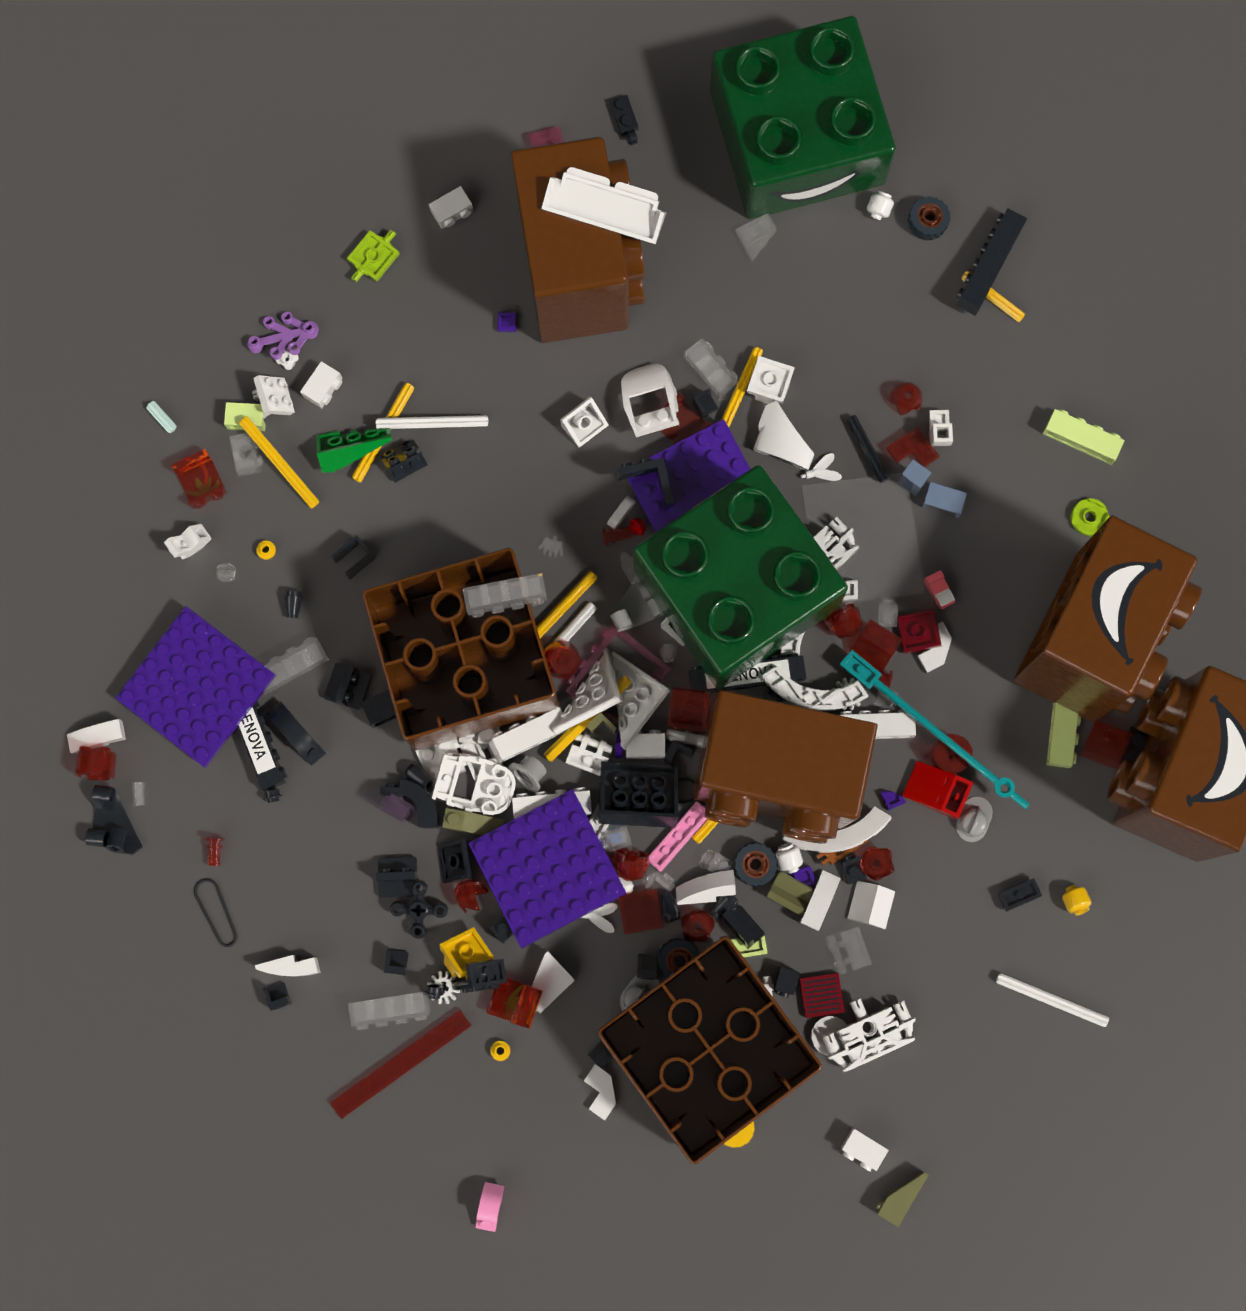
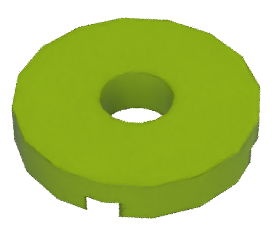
M1088 498L1078 502L1072 509L1070 516L1071 524L1081 535L1093 536L1109 518V513L1101 501ZM1092 513L1095 516V520L1093 522L1087 521L1085 514Z

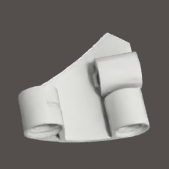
M777 401L766 405L758 428L760 432L753 450L763 455L769 456L770 454L779 457L797 468L808 471L814 457V452L797 432Z

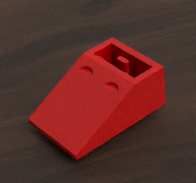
M917 761L902 797L956 820L962 812L974 782Z

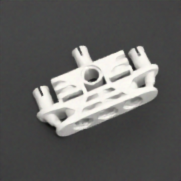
M838 517L834 518V521L832 520L829 526L841 537L840 539L837 536H833L832 530L828 531L829 527L827 525L813 537L836 570L859 549V545L855 546L853 528L849 530ZM846 541L850 546V550L843 546ZM836 543L837 545L828 552L827 550Z
M861 998L849 1003L857 1021L845 1026L846 1028L842 1027L835 1030L836 1034L840 1036L838 1037L839 1041L843 1042L841 1044L843 1049L840 1050L833 1032L822 1037L830 1054L827 1058L829 1060L833 1059L838 1065L843 1067L842 1071L846 1072L913 1042L915 1037L912 1038L915 1017L911 1018L904 1000L893 1005L901 1023L894 1020L896 1016L891 1013L893 1011L892 1007H886L868 1015ZM865 1022H869L871 1025L868 1033L864 1032L862 1028ZM894 1026L893 1029H891V1030H889V1031H887V1032H884V1033L882 1032V1031H884V1030H886V1029H888V1028ZM903 1029L906 1031L905 1039L900 1034V1031ZM875 1033H876V1035H877V1036H875V1037H873V1038H871V1039H869V1040H866L865 1037H864V1036H873ZM857 1042H860V1044H858V1045H856V1046H853V1047H851V1048H848V1046H851V1045H853V1044H855V1043H857ZM848 1055L851 1062L848 1064L842 1056Z

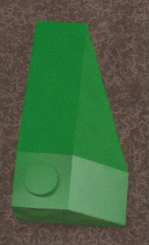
M368 429L365 433L351 430L350 434H341L340 431H333L316 435L317 457L322 473H332L342 469L392 440L391 429Z

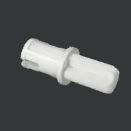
M667 729L665 736L667 740L681 742L684 746L688 744L702 748L704 735L692 734L687 730L686 732Z

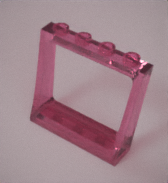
M613 626L611 630L607 628L601 635L602 642L599 645L595 644L589 651L591 654L588 660L584 659L578 666L580 671L577 675L572 674L566 682L568 687L564 692L575 699L577 685L615 635H618L655 665L656 670L651 677L662 683L672 668L625 631L617 632L615 626ZM604 710L602 714L611 723L619 727L618 718Z

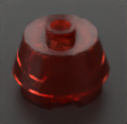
M853 602L846 603V608L836 610L826 617L828 620L824 621L827 625L826 629L839 639L853 636L863 624L859 607H856Z
M564 640L555 641L548 645L544 651L552 677L564 679L572 676L577 671L580 664V654L572 643Z
M618 848L612 857L613 867L618 877L626 881L642 879L650 866L649 854L641 850L635 852L628 851V848Z

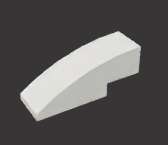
M120 719L100 723L67 734L70 753L126 740L123 722Z
M733 870L707 874L676 887L677 905L716 902V896L736 895Z
M822 870L800 924L819 931L841 878Z
M291 955L255 965L257 970L281 976H308L321 973L318 960L315 957L298 962L296 955Z

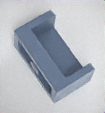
M912 460L902 473L898 484L917 496L932 472L915 460Z
M930 482L922 507L932 506L955 513V517L959 518L967 493Z

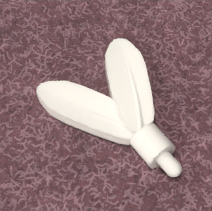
M830 453L825 455L812 470L806 471L805 474L801 475V478L809 479L816 477L827 481H838L842 476L838 472L825 470L834 460V454Z
M608 903L581 918H589L591 922L603 931L613 933L614 927L601 916L614 912L618 906L615 903Z

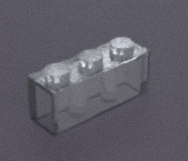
M701 338L684 352V358L720 400L737 386L738 377L732 369L728 370L724 359L713 352L714 348L712 345Z

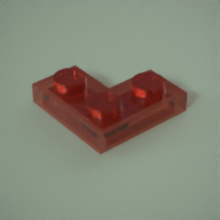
M918 426L886 448L897 464L913 454L920 465L925 468L940 457Z

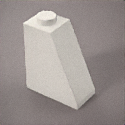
M546 952L527 997L529 1001L527 1005L532 1010L541 995L536 1010L539 1013H542L575 981L549 952Z

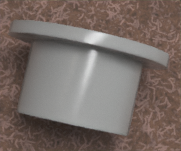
M526 755L519 764L511 763L508 768L518 784L534 793L540 790L539 781L547 772L544 765L531 755Z

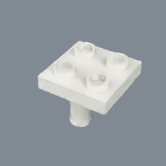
M261 375L253 378L256 390L252 391V395H254V400L261 403L264 413L263 419L270 414L291 415L295 413L285 378Z

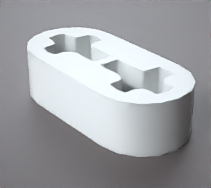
M626 496L608 520L607 525L614 530L617 529L636 501Z

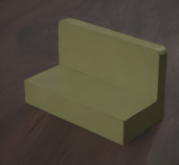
M601 712L587 725V730L591 734H594L603 724L614 735L617 732V728Z
M780 871L767 897L802 915L814 889Z

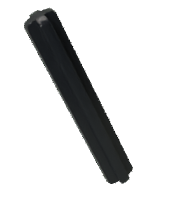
M852 415L848 417L847 423L880 483L887 481L889 476L857 416Z

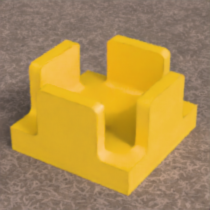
M474 927L440 944V950L444 954V964L453 978L458 975L459 978L465 976L467 980L465 964L494 960V956Z

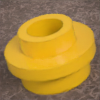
M262 541L258 544L257 554L260 558L268 560L274 557L276 547L272 542ZM264 547H269L267 553L263 552Z
M504 1041L495 1042L491 1047L492 1057L497 1061L506 1060L510 1055V1046ZM502 1047L504 1049V1053L502 1055H499L497 1053V1048Z

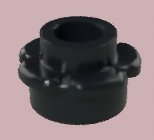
M279 789L264 792L265 798L263 800H267L268 803L280 801L279 797L282 794H280Z
M429 984L425 994L428 995L429 999H440V996L444 995L443 986Z

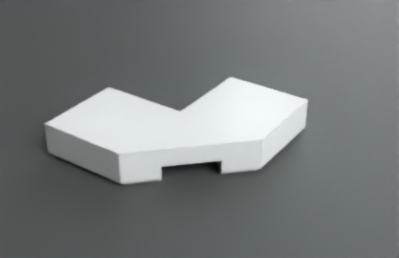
M943 622L938 624L942 647L932 648L918 656L926 673L945 663L952 638Z
M595 1064L584 1082L600 1092L589 1110L603 1120H606L616 1105L612 1077Z

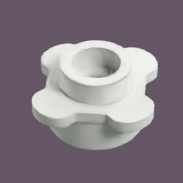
M286 348L282 353V357L276 360L277 364H282L286 370H291L299 357L298 355L290 354L289 349Z

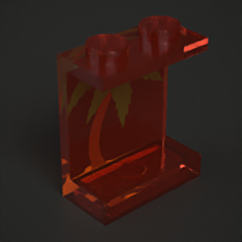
M680 392L676 395L678 403L676 417L679 420V425L660 430L674 445L711 426L709 421L705 423L684 402V396ZM669 402L663 408L669 407Z
M206 449L171 464L189 500L188 503L193 509L203 508L207 505V502L220 500L227 494L212 458Z
M506 978L507 983H501L500 988H494L486 1013L530 1029L543 991Z

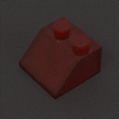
M870 619L851 650L882 673L903 639Z

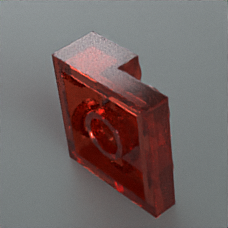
M672 687L667 726H671L672 729L676 730L687 728L692 732L706 731L711 692Z

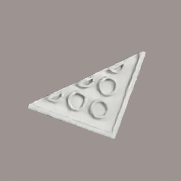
M608 648L603 650L604 654L599 662L596 661L590 670V676L575 693L576 697L572 704H568L562 713V719L559 724L553 727V731L556 734L621 702L612 657Z
M613 651L611 654L616 680L618 681L625 675L632 682L620 694L621 702L617 703L621 747L625 750L670 690Z

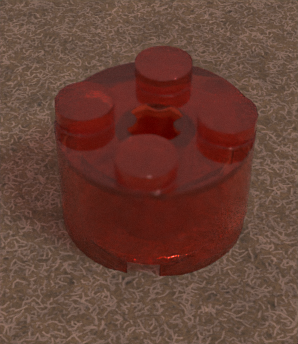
M957 734L947 735L971 756L973 755V749L964 737ZM938 740L931 749V760L934 767L953 774H958L968 767L969 763L955 752V757L949 758L950 754L948 752L953 750L941 740Z
M80 746L79 751H77L75 776L82 778V775H86L88 777L87 780L108 781L109 778L114 779L117 755L115 752H110L111 748L99 747V750H93L91 747Z

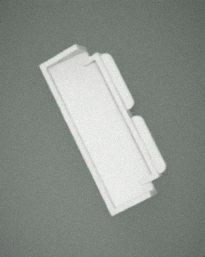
M570 167L567 172H564L562 180L550 177L542 209L656 244L666 215L665 211L657 209L660 202L658 201L657 193L622 182H618L615 187L609 186L610 180L608 178L574 167Z

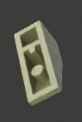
M446 808L442 827L447 830L483 836L503 826L505 820Z
M922 1171L886 1194L884 1198H880L875 1206L877 1209L875 1213L899 1228L928 1174Z

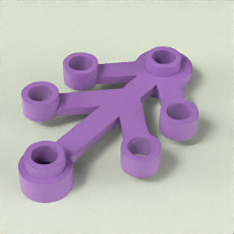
M284 312L281 315L283 323L286 325L291 324L298 328L290 330L276 323L273 317L267 316L263 320L265 328L277 331L279 334L263 338L252 336L249 338L247 345L252 353H259L263 350L264 345L281 341L277 347H273L270 350L271 357L274 360H278L282 357V353L287 346L290 354H299L300 348L306 340L313 339L318 335L319 327L313 321L304 323L294 318L292 313ZM300 336L296 342L290 343L293 338Z

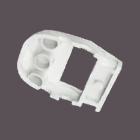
M646 365L631 370L624 375L621 380L623 405L635 437L679 425V420L676 417V412H678L676 388L672 383L670 374L663 365ZM662 388L666 389L669 407L636 417L633 416L629 398Z
M443 752L431 795L434 800H436V797L445 800L447 805L464 809L466 812H483V814L494 815L508 808L516 783L514 775L504 765L473 754ZM463 760L481 764L471 800L453 796Z

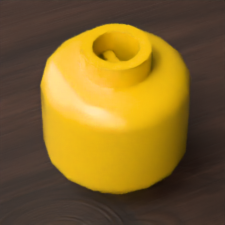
M1072 885L1065 889L1066 893H1064L1062 899L1069 913H1075L1077 916L1089 910L1091 899L1084 887Z

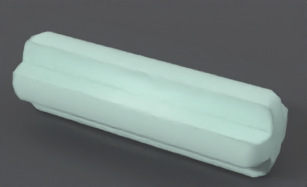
M155 401L150 402L146 407L147 410L168 433L174 432L177 425Z

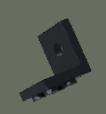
M644 458L639 460L640 463L632 465V462L621 464V467L617 470L618 481L656 473L664 509L673 506L674 500L664 458L655 460Z

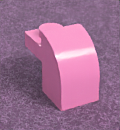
M485 1182L477 1213L476 1228L495 1232L504 1186Z

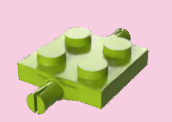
M390 229L384 237H381L370 230L352 251L347 260L357 268L351 277L353 281L357 283L363 274L376 282L383 276L400 255L399 251L390 244V241L396 235L394 231Z

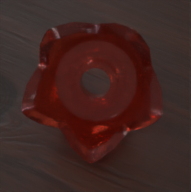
M902 382L896 385L888 400L896 405L897 411L902 416L911 410L921 409L922 392L916 384ZM910 393L911 397L906 398L904 394Z
M869 846L860 860L862 871L875 881H879L883 877L892 874L895 868L892 863L891 850ZM874 860L879 861V867L873 866Z
M479 880L461 881L455 887L456 902L464 913L467 912L465 908L479 911L476 896L489 892Z
M701 908L693 909L690 913L685 914L680 921L684 938L691 942H707L715 927L714 919ZM700 922L702 927L695 929L694 923Z

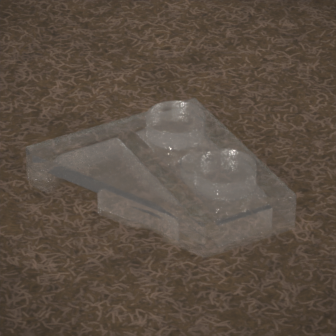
M767 213L735 229V233L751 262L756 259L759 252L766 246L777 228Z

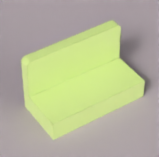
M226 403L224 425L230 430H244L239 422L242 418L248 416L260 431H265L266 424L263 420L264 413L261 404Z

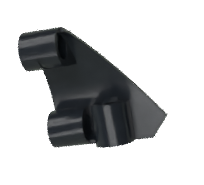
M95 785L92 792L95 814L92 828H88L86 833V845L104 847L115 853L134 855L143 846L115 788Z

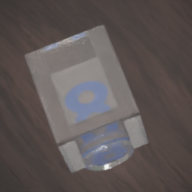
M625 825L600 832L601 838L599 840L603 848L608 852L632 845Z

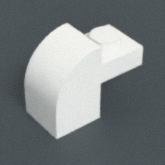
M930 410V445L951 446L953 443L952 423L949 422V410Z
M202 524L189 526L180 536L168 538L164 543L174 558L181 557L185 559L201 550L212 538Z

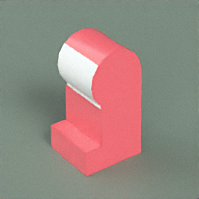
M941 570L926 577L923 581L940 610L955 604L954 596L949 590Z

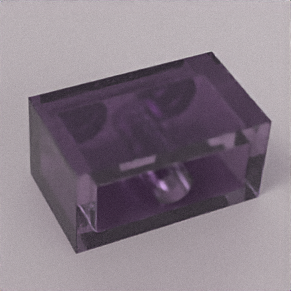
M392 793L390 797H385L381 805L383 806V812L405 825L416 809L413 805Z

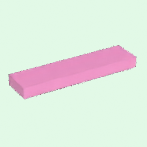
M696 801L679 820L676 828H672L646 860L658 871L662 872L707 820L704 817L706 808Z

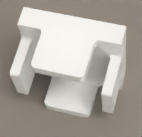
M759 356L747 393L755 395V400L770 404L777 401L783 404L795 367Z

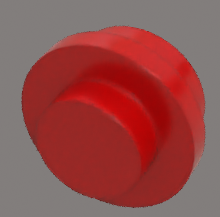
M640 518L630 520L629 528L634 535L642 536L643 532L646 531L644 522Z

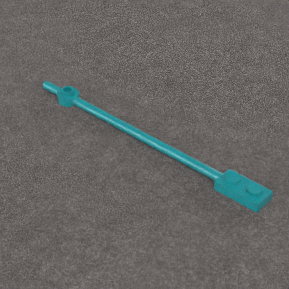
M851 650L839 664L867 689L870 690L874 685L995 785L994 791L997 796L1001 798L1010 797L1023 809H1027L1030 803L1014 791L1015 785L1011 779H999L883 684L879 680L882 674L856 652ZM1002 785L1007 786L1008 790L1006 792L1001 790Z

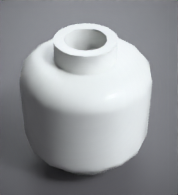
M881 191L872 194L867 205V211L871 213L870 217L880 221L881 218H888L894 205V201L891 199L892 196Z
M792 843L778 847L775 857L779 869L788 873L797 872L799 870L798 867L803 864L799 847Z

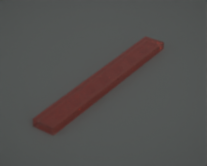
M459 1010L331 1102V1105L339 1117L343 1119L472 1026L462 1010Z

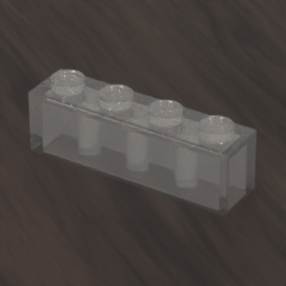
M542 573L463 588L468 616L472 615V617H481L485 612L490 611L493 614L504 612L505 608L512 607V610L524 608V605L531 603L532 606L544 604L543 601L547 600Z
M317 637L305 639L301 646L289 648L285 651L286 654L281 657L275 656L269 660L268 664L264 665L274 672L276 677L263 692L262 697L330 660Z
M425 991L348 1003L351 1027H356L357 1030L369 1029L368 1025L376 1024V1027L388 1026L389 1021H396V1024L408 1023L407 1019L414 1017L415 1021L427 1020V1015H431L430 1000Z

